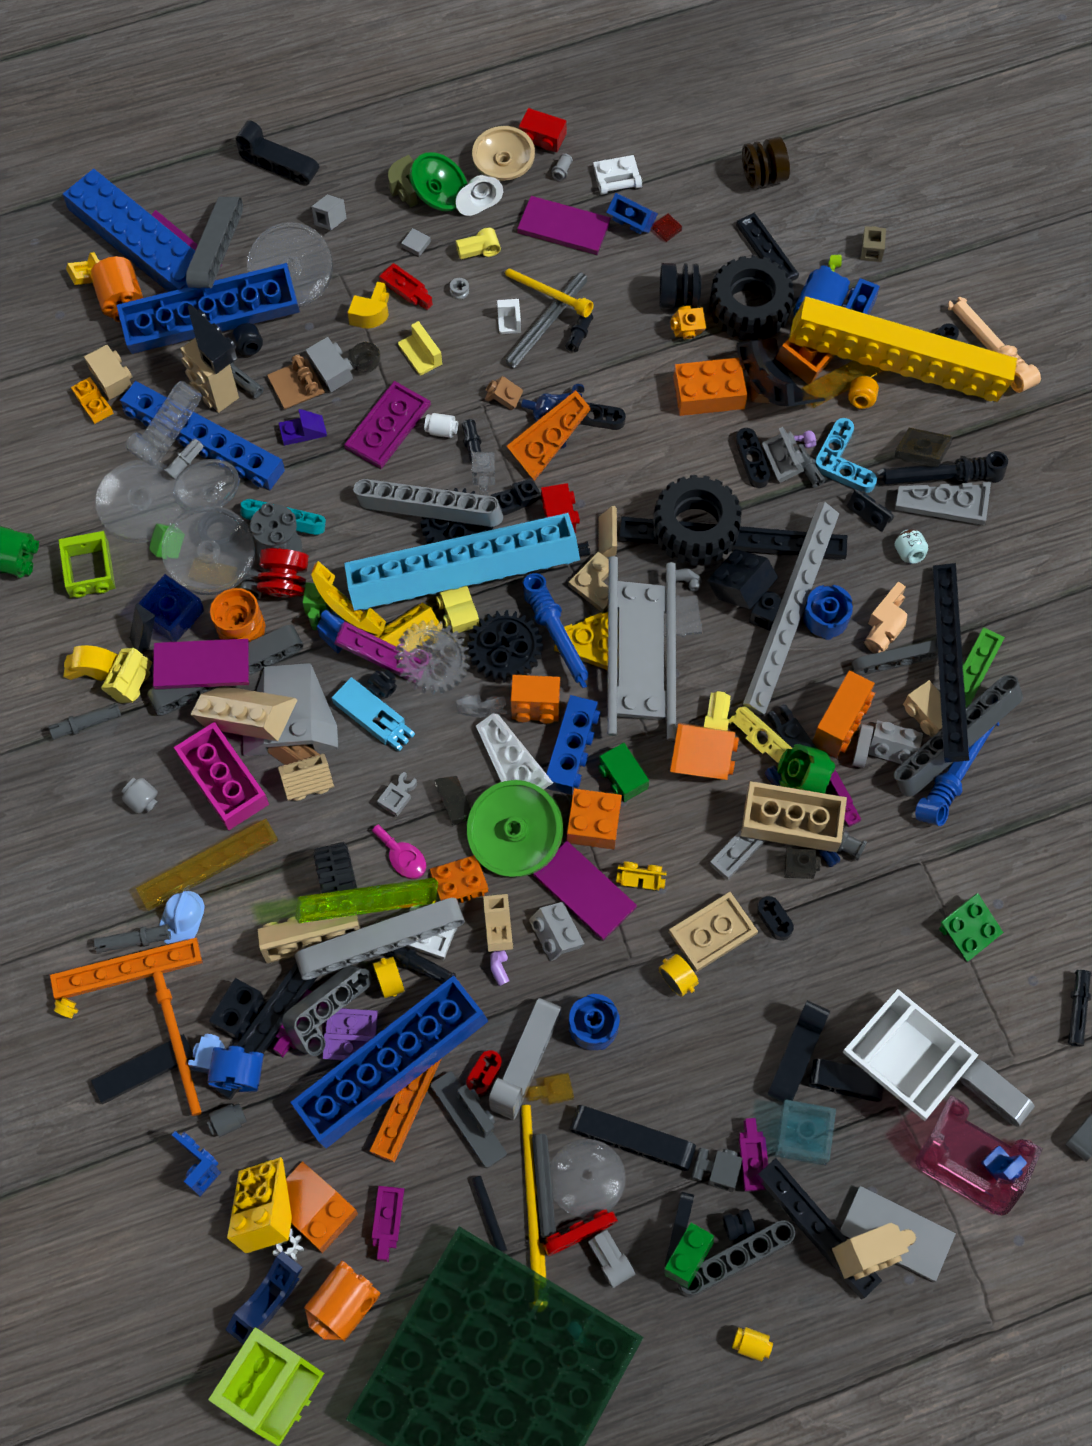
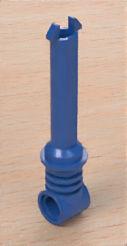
M538 573L527 575L523 582L524 599L531 605L535 613L536 623L547 627L576 683H579L580 687L586 688L585 681L588 678V672L560 621L562 612L560 605L554 602L546 587V579L543 575Z
M999 722L969 747L970 761L953 762L947 773L938 775L935 778V785L928 797L921 798L916 806L915 815L917 820L937 826L945 824L949 815L950 805L954 798L960 796L963 791L961 783L963 777L994 727L999 726Z

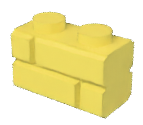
M135 648L121 649L101 689L119 703H133L140 695L139 689L142 683L150 675L149 669L153 662L147 657L142 656L143 654Z

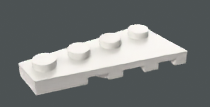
M492 713L476 725L501 782L522 780L533 783L543 790L553 784L551 779L498 714Z

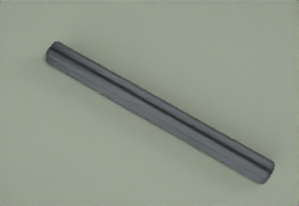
M581 272L577 273L562 293L574 298L587 283V276ZM556 299L507 356L506 364L511 368H515L568 304Z

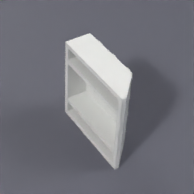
M898 989L843 1051L847 1057L924 1121L978 1056L977 1053Z

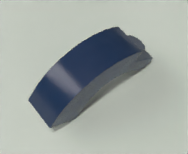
M283 1251L278 1254L261 1285L233 1314L226 1331L243 1345L255 1327L262 1331L295 1288L303 1267Z

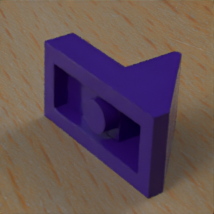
M298 409L300 415L298 419L279 422L284 446L327 436L322 415Z

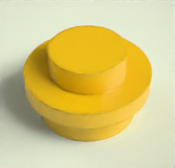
M62 997L61 1001L55 1000L54 1002L56 1005L54 1011L65 1017L72 1018L74 1013L77 1014L79 1011L75 1007L76 1002Z

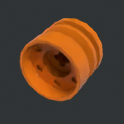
M232 588L216 596L211 604L210 615L220 640L248 639L251 642L264 635L266 624L257 599L251 592L242 588Z

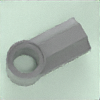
M608 1230L588 1241L590 1248L602 1266L601 1270L612 1288L635 1275L630 1262L624 1254H621Z

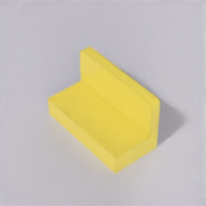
M418 321L411 325L412 335L398 342V345L421 376L442 365V355L439 348Z

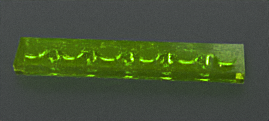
M435 878L300 896L297 899L295 918L298 923H306L433 904L436 902L438 881Z

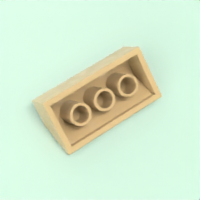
M222 686L201 694L191 715L204 727L215 722L223 732L278 741L296 705L297 699Z
M345 904L337 906L335 910L328 912L319 910L313 912L311 916L304 918L301 916L291 917L287 922L280 924L277 922L265 924L263 928L258 929L260 950L266 963L295 957V954L302 949L359 930L360 925L355 905Z

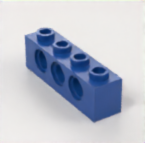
M570 695L547 770V776L553 784L546 789L572 795L574 788H579L582 775L579 774L580 767H585L588 753H585L587 745H592L595 732L591 730L593 724L597 725L601 711L597 710L598 702ZM576 722H583L586 725L583 727H577L574 724ZM574 742L579 744V747L573 749L568 747V744ZM563 764H571L573 768L565 770L561 766Z

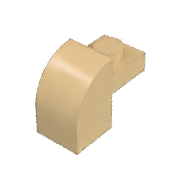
M508 894L483 896L488 952L513 949Z

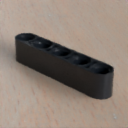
M577 1105L569 1128L572 1133L683 1171H689L696 1145L690 1141L584 1105Z

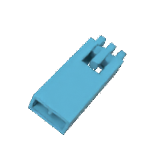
M352 677L332 697L334 705L385 745L388 743L399 752L403 747L397 740L406 745L409 740L403 734L405 733L410 738H413L415 735L405 725L402 716ZM378 715L382 717L380 724L387 727L385 730L372 721Z

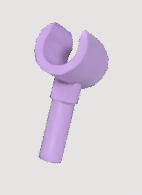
M806 431L802 435L794 436L796 441H804L807 448L816 446V437L812 431Z

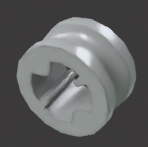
M463 278L453 279L450 283L451 296L455 299L466 298L469 294L468 281ZM461 286L462 290H457V287Z

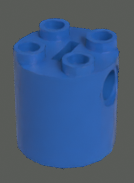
M820 266L819 269L810 273L793 309L794 316L805 296L842 307L849 291L850 281L846 277L833 272L830 267Z

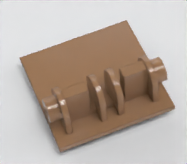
M300 355L292 357V365L267 375L284 409L325 393L308 359H304Z

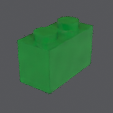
M625 743L600 755L598 769L604 778L608 777L612 783L610 787L613 793L622 795L621 799L623 802L632 799L649 788V779Z
M691 1222L665 1267V1276L688 1289L714 1243V1235Z

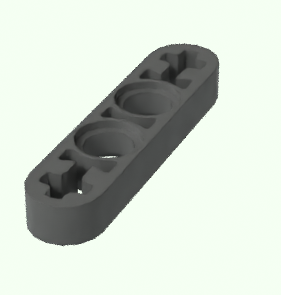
M928 641L862 656L855 659L852 665L855 673L861 676L932 660L938 657L937 641Z

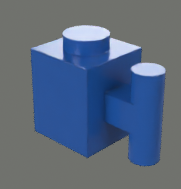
M328 610L322 612V619L317 625L318 634L338 654L343 648L335 645L334 642L344 620L334 611L330 613Z

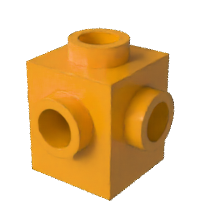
M691 306L678 308L670 321L675 337L692 339L706 329L703 308L691 309Z

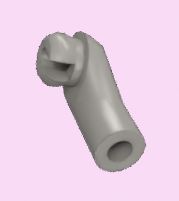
M690 569L676 570V581L684 580L689 584L688 587L692 591H697L701 588L702 580L699 575Z

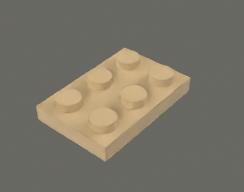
M729 892L669 929V933L691 966L698 972L757 935L758 930L732 893Z

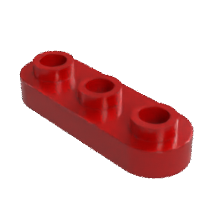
M607 1209L594 1214V1220L586 1224L584 1221L573 1224L569 1227L571 1231L561 1235L558 1232L546 1238L547 1243L543 1246L547 1255H554L613 1226L618 1222L613 1211L608 1213Z

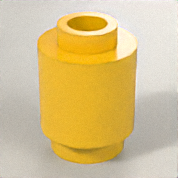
M738 1327L732 1349L738 1350V1354L762 1362L764 1357L769 1359L773 1342L769 1341L770 1336L747 1327L745 1329Z

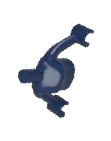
M575 384L570 393H544L536 402L523 399L521 407L533 410V417L537 422L574 391L583 393L585 388L582 384ZM566 442L562 445L561 449L566 447Z

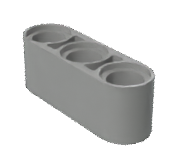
M975 1059L960 1077V1081L964 1086L1016 1127H1019L1035 1108L1033 1102L980 1059Z

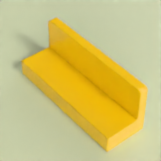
M421 603L385 626L381 635L373 634V636L409 653L442 631V627L432 608Z

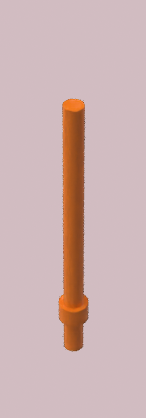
M159 971L153 974L157 989L155 995L158 1004H161L191 1114L192 1116H197L202 1111L173 1012L171 991L166 987L163 972Z

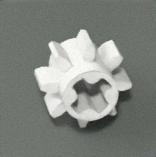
M290 1228L289 1240L294 1245L293 1248H288L287 1252H285V1249L282 1247L283 1243L287 1244L288 1242L285 1241L275 1244L277 1249L272 1254L277 1256L283 1251L296 1261L297 1252L304 1251V1248L298 1244L303 1239L302 1236L298 1235L294 1238V1231Z

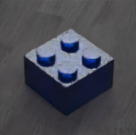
M166 574L161 577L138 603L155 615L153 629L171 642H177L205 611L198 596Z

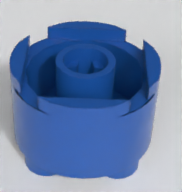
M837 585L816 587L809 594L804 610L803 621L807 628L813 634L825 640H830L842 634L848 627L853 611L851 596L845 589Z
M590 994L577 1000L569 1014L571 1038L576 1044L587 1050L606 1049L618 1034L620 1022L618 1010L608 997L600 994ZM593 1019L598 1020V1024L595 1026L590 1025Z
M229 1046V1049L214 1047L208 1073V1085L229 1091L232 1088L240 1089L239 1092H257L264 1054L259 1052L244 1053V1048L238 1046Z

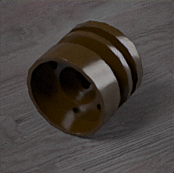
M781 137L765 139L763 146L758 141L754 142L753 145L751 143L743 145V169L751 188H758L760 185L766 186L769 180L771 183L776 184L789 179V156Z

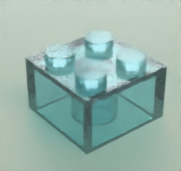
M785 1100L781 1107L775 1156L826 1165L830 1160L836 1109Z

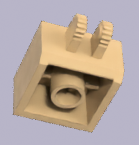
M889 1223L853 1237L832 1248V1251L844 1279L854 1276L855 1280H858L903 1261L901 1255L909 1252L907 1247L913 1245L917 1237L912 1230L905 1229L900 1231L897 1225Z

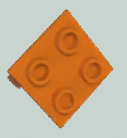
M474 855L430 869L440 901L448 898H456L458 901L460 898L461 903H464L463 897L465 896L470 901V895L472 898L485 896L484 893L489 892L480 864Z

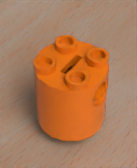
M108 257L100 260L91 269L90 276L104 315L114 318L116 322H121L117 305L143 298L132 263L124 257Z
M341 1261L304 1306L309 1328L323 1340H342L345 1342L381 1294L372 1286L373 1284L361 1274L358 1276L344 1261Z

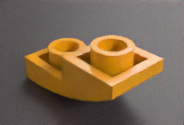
M90 377L71 387L94 424L114 414L99 388Z

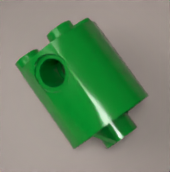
M0 526V573L13 574L18 578L31 575L33 571V556L39 549V541L34 540V536L31 533L17 532L11 528Z

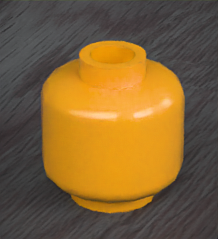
M859 376L850 385L848 399L853 406L859 409L870 408L877 400L879 386L873 378Z

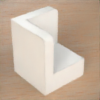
M519 299L497 300L499 333H521Z

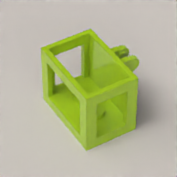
M255 1327L208 1400L253 1432L280 1446L295 1420L299 1422L301 1419L300 1412L305 1405L309 1406L311 1403L309 1398L325 1373Z

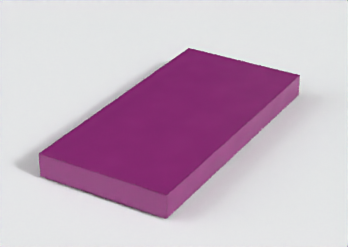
M531 196L517 228V233L598 255L610 225L611 217Z
M394 381L344 444L345 449L382 469L431 406V401Z
M248 639L154 643V689L249 685Z
M568 841L558 849L553 859L544 868L533 873V876L560 902H563L602 941L637 908V905Z

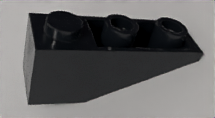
M190 304L187 307L201 359L217 374L237 359L236 345L229 337L225 338L222 335L221 330L215 323L211 324L201 309L197 310Z

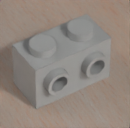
M326 337L306 349L311 363L331 392L353 380L350 372L353 370V367L347 358L343 359L341 357L343 353L336 342L332 343Z

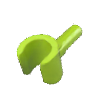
M841 255L830 256L828 267L834 272L835 268L842 265Z

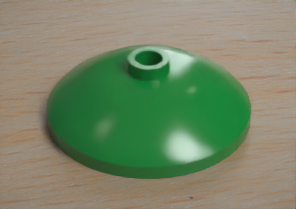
M428 152L418 156L410 168L411 184L423 202L441 211L457 209L455 202L457 194L467 185V181L455 162L442 154Z

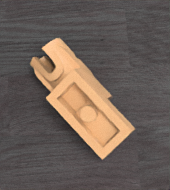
M897 582L871 614L868 624L872 626V629L866 637L864 644L874 654L886 651L888 645L905 628L907 613L899 606L905 599L903 593L906 586L900 582Z

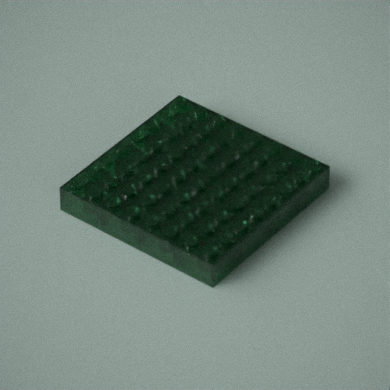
M459 1226L346 1420L387 1446H585L644 1337Z

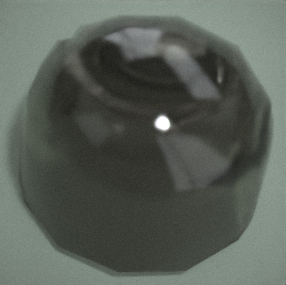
M361 342L352 349H349V357L347 359L356 372L368 373L378 367L381 353L375 344Z

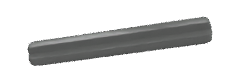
M536 1134L532 1137L540 1232L542 1238H548L556 1233L548 1138L546 1134Z

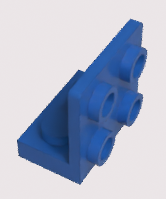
M174 1131L171 1135L177 1142L200 1161L198 1165L194 1164L187 1171V1178L184 1182L201 1197L220 1175L221 1172L216 1167L219 1163L204 1148L199 1152L200 1146L185 1132L179 1135Z

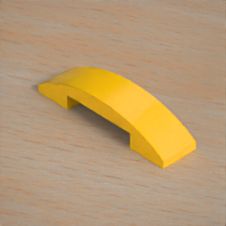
M317 561L311 573L312 579L318 592L330 608L357 628L381 635L386 621L371 607L364 612L362 610L354 611L352 602L332 585L335 575Z

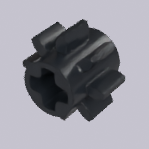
M388 669L385 672L377 670L368 680L370 692L378 698L380 696L384 698L390 697L397 688L395 684L396 676Z

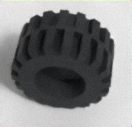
M344 842L315 848L313 854L325 905L328 908L357 902L359 894L347 845Z

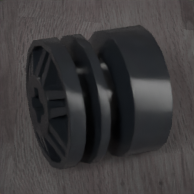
M661 263L660 309L674 310L676 300H681V307L686 306L687 300H690L691 309L697 308L701 296L699 265L693 264L692 272L689 274L687 263H684L682 273H677L676 263Z

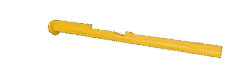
M522 1105L521 1119L533 1302L528 1303V1306L532 1312L542 1313L548 1307L544 1242L540 1243L531 1105Z

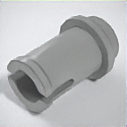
M561 154L557 165L552 168V177L555 180L562 181L567 177V170L573 161L570 155Z

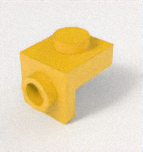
M94 252L89 253L87 261L67 263L66 271L74 285L93 283L90 276L91 269L100 261Z

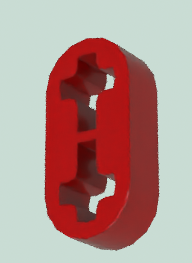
M493 1050L483 1052L467 1078L466 1085L469 1090H472L474 1088L472 1081H478L481 1075L484 1076L482 1080L483 1089L478 1087L475 1090L479 1097L488 1092L501 1070L502 1060L500 1054ZM494 1057L497 1064L496 1067L491 1065L487 1072L484 1071L486 1068L484 1060H490Z

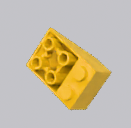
M280 1157L240 1170L227 1238L244 1253L288 1241L292 1215L283 1159Z

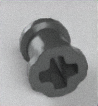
M845 831L838 851L842 850L854 856L855 860L858 861L867 841H860Z

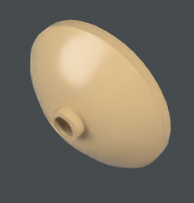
M498 126L486 130L476 139L472 149V157L476 168L484 176L505 181L518 178L530 169L535 158V148L531 138L522 130L510 126Z

